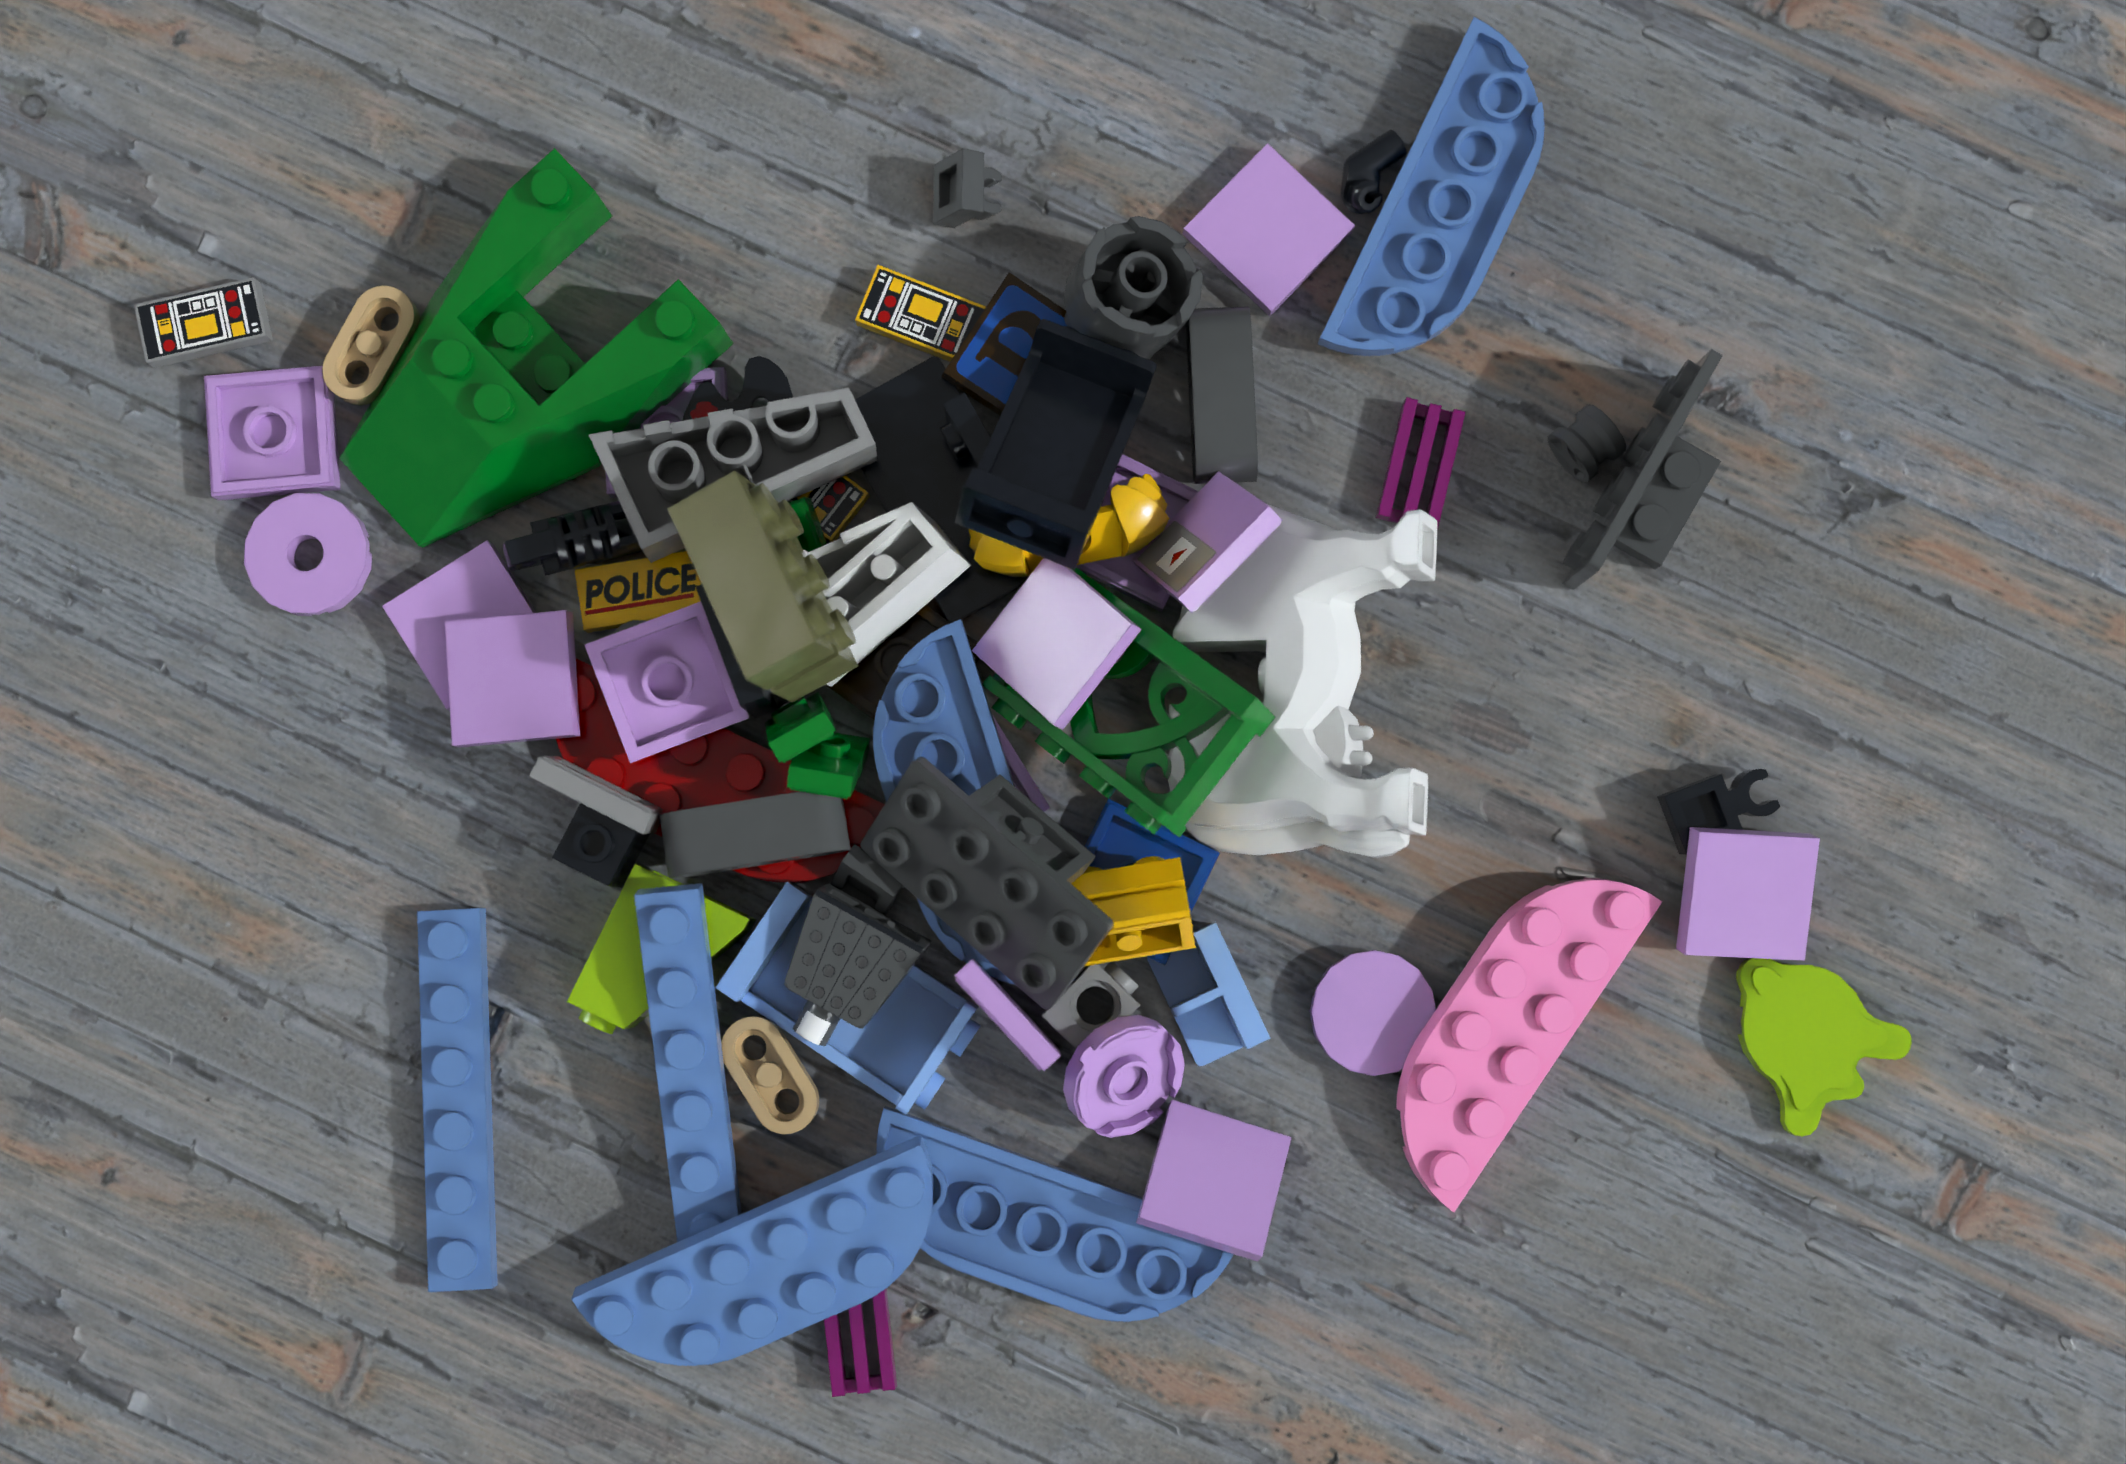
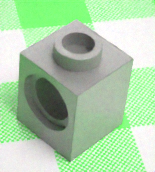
M1110 962L1104 969L1099 964L1089 965L1070 984L1058 1002L1051 1009L1045 1010L1042 1013V1017L1076 1049L1097 1027L1117 1017L1131 1016L1140 1006L1131 996L1139 986L1115 962ZM1090 987L1106 989L1113 1000L1111 1014L1107 1019L1099 1023L1087 1022L1077 1012L1079 995Z

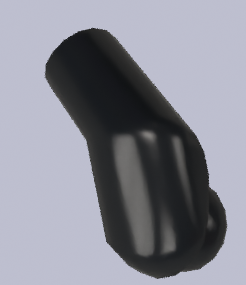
M1387 131L1345 160L1340 194L1343 203L1349 211L1355 214H1369L1380 206L1383 194L1379 193L1381 171L1407 154L1403 141L1395 131Z

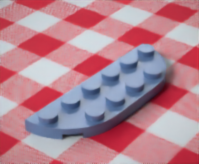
M1473 17L1317 343L1320 346L1346 354L1380 356L1412 349L1442 333L1464 312L1477 293L1532 179L1543 146L1544 111L1542 102H1538L1534 86L1526 72L1529 67L1520 53L1501 33Z
M962 620L947 624L918 642L899 662L881 700H879L873 727V750L875 765L886 802L910 764L919 757L926 758L967 795H971L998 775H1002L1015 787ZM917 898L929 926L952 954L966 963L975 959L990 976L997 978V980L1014 984Z
M887 1106L883 1108L878 1127L876 1154L922 1135L932 1165L933 1207L929 1227L920 1248L934 1259L955 1270L1080 1315L1107 1321L1130 1322L1158 1317V1314L1176 1308L1193 1297L1196 1298L1220 1276L1234 1255L1137 1224L1136 1221L1143 1197L909 1114L905 1116L893 1108Z
M919 1135L577 1286L571 1300L587 1322L614 1345L647 1360L678 1366L708 1365L731 1360L859 1305L879 1294L899 1278L911 1264L925 1239L933 1207V1173L928 1149L923 1137Z

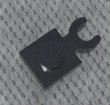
M1766 769L1747 770L1738 774L1728 789L1722 774H1717L1657 796L1678 853L1687 855L1690 827L1743 830L1738 815L1743 814L1752 817L1768 816L1777 811L1780 807L1778 800H1767L1756 804L1750 798L1749 790L1751 785L1758 780L1768 777Z

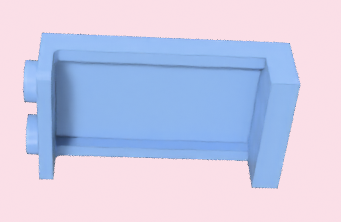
M786 882L715 988L735 1002L742 1001L892 1102L896 1105L895 1109L905 1116L914 1103L925 1110L946 1079L937 1073L936 1070L948 1052L951 1051L960 1057L981 1025L971 1019L978 1007L914 965L874 1017L862 1029L840 1019L826 1046H820L804 1039L793 1030V1026L807 999L786 988L784 983L813 896L796 884Z

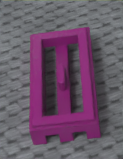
M1406 397L1402 405L1375 518L1398 523L1407 511L1418 509L1437 425L1442 424L1446 425L1447 428L1426 512L1437 520L1438 530L1466 414L1465 411L1457 409L1447 411L1443 410L1440 405L1430 403L1427 406L1419 404L1416 399ZM1417 418L1425 421L1402 511L1392 507L1413 420Z
M887 1288L873 1297L881 1374H869L862 1303L848 1309L856 1377L846 1378L839 1313L824 1319L832 1397L845 1396L846 1393L852 1392L863 1394L870 1393L871 1390L882 1389L883 1391L896 1389L897 1379Z

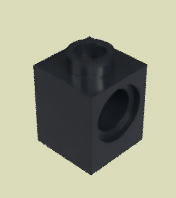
M580 803L552 858L609 887L622 888L650 834H641Z

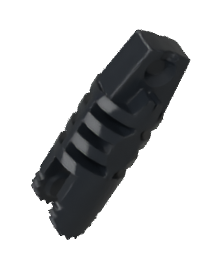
M619 501L530 522L533 534L511 539L503 543V551L509 571L512 572L542 565L545 576L642 552V549L635 534L621 538L618 536L615 521L627 518Z

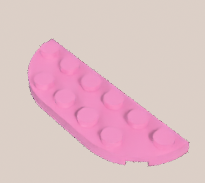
M1584 878L1554 886L1546 885L1534 890L1512 905L1489 930L1415 1040L1404 1063L1397 1091L1396 1109L1400 1111L1401 1128L1405 1146L1402 1148L1406 1159L1423 1187L1452 1212L1456 1211L1663 901L1642 889L1625 883L1601 878Z

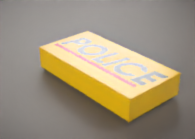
M687 551L672 553L652 563L648 558L574 570L583 630L587 633L619 628L622 624L632 620L649 621L701 601L695 586L702 583Z

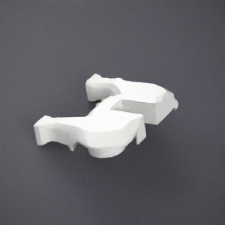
M1269 505L1282 519L1280 525L1196 611L1191 613L1182 605L1180 618L1173 630V638L1195 652L1266 651V658L1260 661L1258 668V684L1261 693L1264 695V703L1262 704L1275 716L1261 737L1255 734L1186 823V830L1197 842L1218 852L1266 855L1326 845L1344 852L1374 858L1393 855L1407 847L1410 835L1426 836L1428 774L1413 768H1399L1376 779H1361L1363 766L1369 765L1373 759L1369 752L1363 751V740L1371 739L1374 732L1370 726H1359L1357 718L1349 711L1361 674V639L1354 610L1357 600L1376 591L1401 588L1411 579L1435 581L1437 520L1421 509L1407 511L1394 528L1381 534H1368L1352 530H1337ZM1170 704L1169 714L1173 719L1180 714ZM1229 714L1213 727L1190 740L1199 756L1230 717ZM1178 747L1170 749L1169 752L1172 763V771L1168 779L1170 791L1176 787L1185 772L1184 758Z

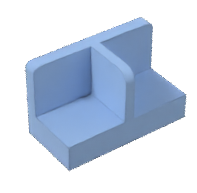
M1211 923L1194 931L1196 948L1172 952L1166 965L1147 957L1152 972L1198 1066L1207 1065L1242 1047L1249 1049L1270 1039L1216 923Z

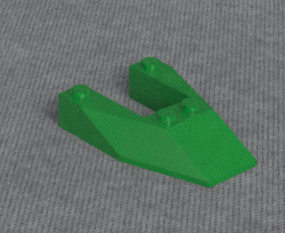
M555 148L507 191L435 291L420 317L415 332L383 388L370 403L339 457L353 475L417 545L422 548L598 468L602 463L589 434L611 430L613 433L640 429L641 424L661 406H666L691 383L690 380L698 372L708 368L733 345L721 323L679 279L586 364L525 300L524 296L612 217V214L596 191Z

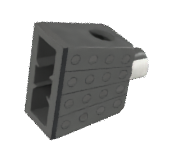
M829 883L818 888L812 898L784 983L786 988L807 999L793 1026V1030L814 1044L826 1046L840 1019L862 1029L874 1017L925 953L931 940Z

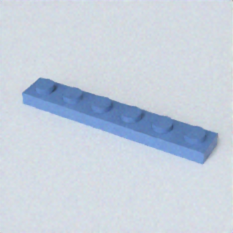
M702 883L638 889L634 895L677 1242L742 1214Z
M486 908L417 911L428 1292L492 1289L498 1285Z

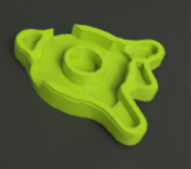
M1747 958L1737 969L1736 980L1741 992L1740 1007H1743L1741 1017L1742 1034H1738L1742 1051L1755 1070L1769 1080L1774 1087L1780 1103V1123L1783 1129L1791 1135L1802 1137L1811 1135L1818 1127L1822 1109L1826 1103L1833 1100L1854 1099L1862 1094L1864 1081L1856 1069L1857 1063L1861 1058L1897 1060L1905 1057L1911 1048L1912 1038L1907 1029L1900 1025L1874 1018L1867 1012L1857 993L1839 975L1825 968L1812 965L1780 964L1773 959Z

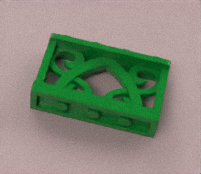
M1078 568L1072 569L1142 629L1125 650L1123 658L1113 665L1103 679L1128 677L1140 671L1152 659L1159 664L1149 684L1148 699L1152 714L1159 725L1128 733H1099L1091 693L1070 720V726L1075 739L1073 740L1061 729L1052 725L997 673L993 677L988 675L982 683L985 688L998 697L991 708L1019 730L1028 721L1042 731L1035 742L1063 764L1066 763L1071 755L1080 760L1086 767L1079 774V777L1109 799L1116 789L1129 798L1131 803L1124 812L1155 835L1163 825L1180 838L1187 829L1186 823L1255 734L1261 737L1275 716L1253 694ZM1174 687H1184L1187 691L1185 700L1179 704L1171 703L1172 707L1180 714L1172 719L1165 706V696ZM1229 714L1230 717L1199 756L1190 740L1201 735ZM1178 747L1185 764L1183 778L1170 792L1163 794L1151 792L1145 784L1146 772L1152 767L1159 766L1163 770L1164 777L1169 779L1172 763L1165 751ZM1099 759H1129L1125 771L1126 780Z

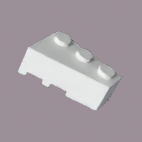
M913 502L840 533V539L810 552L806 550L802 552L803 557L812 554L828 578L830 587L824 590L823 593L831 610L838 609L844 615L855 635L856 643L849 646L857 664L971 566L939 525ZM847 673L832 680L831 682L827 683V685L832 687Z

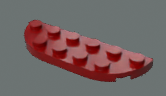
M576 659L580 737L556 739L563 759L662 808L664 813L800 792L790 790L787 787L789 765L792 760L779 763L773 751L725 728L630 763L593 666ZM853 790L851 797L843 799L850 848L854 844L861 848V841L885 804ZM660 823V825H659V827H658V829H657V831H656L655 834H657V835H659V836L662 837V830H661V823ZM849 851L735 869L733 871L769 882H808L835 874L841 861Z

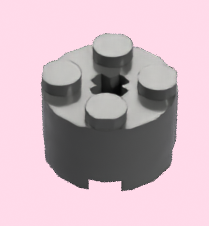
M1141 216L1130 217L1126 223L1113 224L1107 229L1103 227L1098 230L1066 279L1064 294L1066 314L1064 321L1067 327H1071L1084 335L1117 348L1132 351L1146 359L1152 358L1155 353L1166 347L1190 318L1201 299L1202 271L1200 269L1196 272L1194 261L1184 248L1188 242L1183 235L1162 221Z

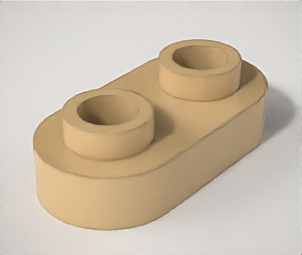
M377 286L365 291L356 301L323 362V378L328 388L345 402L354 405L371 403L383 388L415 332L420 320V314L416 305L402 291L391 286ZM392 313L398 314L399 321L397 326L392 330L383 331L381 323L384 317ZM361 366H367L369 368V376L366 381L361 384H353V372Z
M762 1016L745 1017L734 1022L726 1030L722 1038L723 1061L758 1120L768 1130L778 1134H792L802 1130L816 1116L819 1108V1093L815 1083L779 1026ZM752 1035L761 1037L766 1043V1052L760 1059H753L745 1052V1042ZM791 1089L797 1093L799 1106L794 1112H785L778 1106L777 1097L781 1090Z

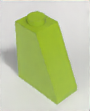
M634 864L567 1000L568 1003L582 1009L579 1020L600 1031L613 1034L616 1026L622 1029L633 1028L649 1016L634 895L638 889L685 884L674 879H668V876L645 865ZM704 894L711 961L714 962L751 931L756 919Z

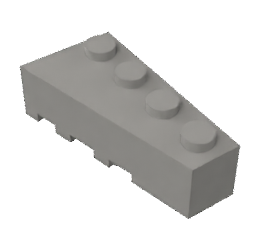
M849 387L767 402V406L738 411H733L731 408L710 412L706 417L670 423L669 420L644 424L643 428L613 433L611 430L589 434L637 541L651 563L685 548L668 512V508L734 470L756 486L763 483L775 500L781 502L784 499L790 501L878 461L876 443Z

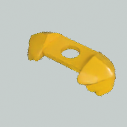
M1150 474L1133 477L1126 486L1117 484L1112 487L1110 492L1111 505L1100 508L1090 532L1089 540L1085 544L1077 565L1119 556H1128L1140 551L1164 531L1170 519L1166 514L1168 504L1163 498L1158 484ZM969 529L971 536L969 546L975 553L974 560L984 569L1011 577L1030 576L1043 559V557Z

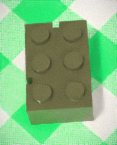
M734 470L668 508V512L746 680L766 690L771 689L772 693L793 703L858 667L849 646L856 643L855 635L844 615L838 609L832 611L823 591L828 589L830 584L823 568L812 554L803 557L802 552L804 551L797 536L804 533L803 526L796 512L785 499L778 502L763 483L756 486Z

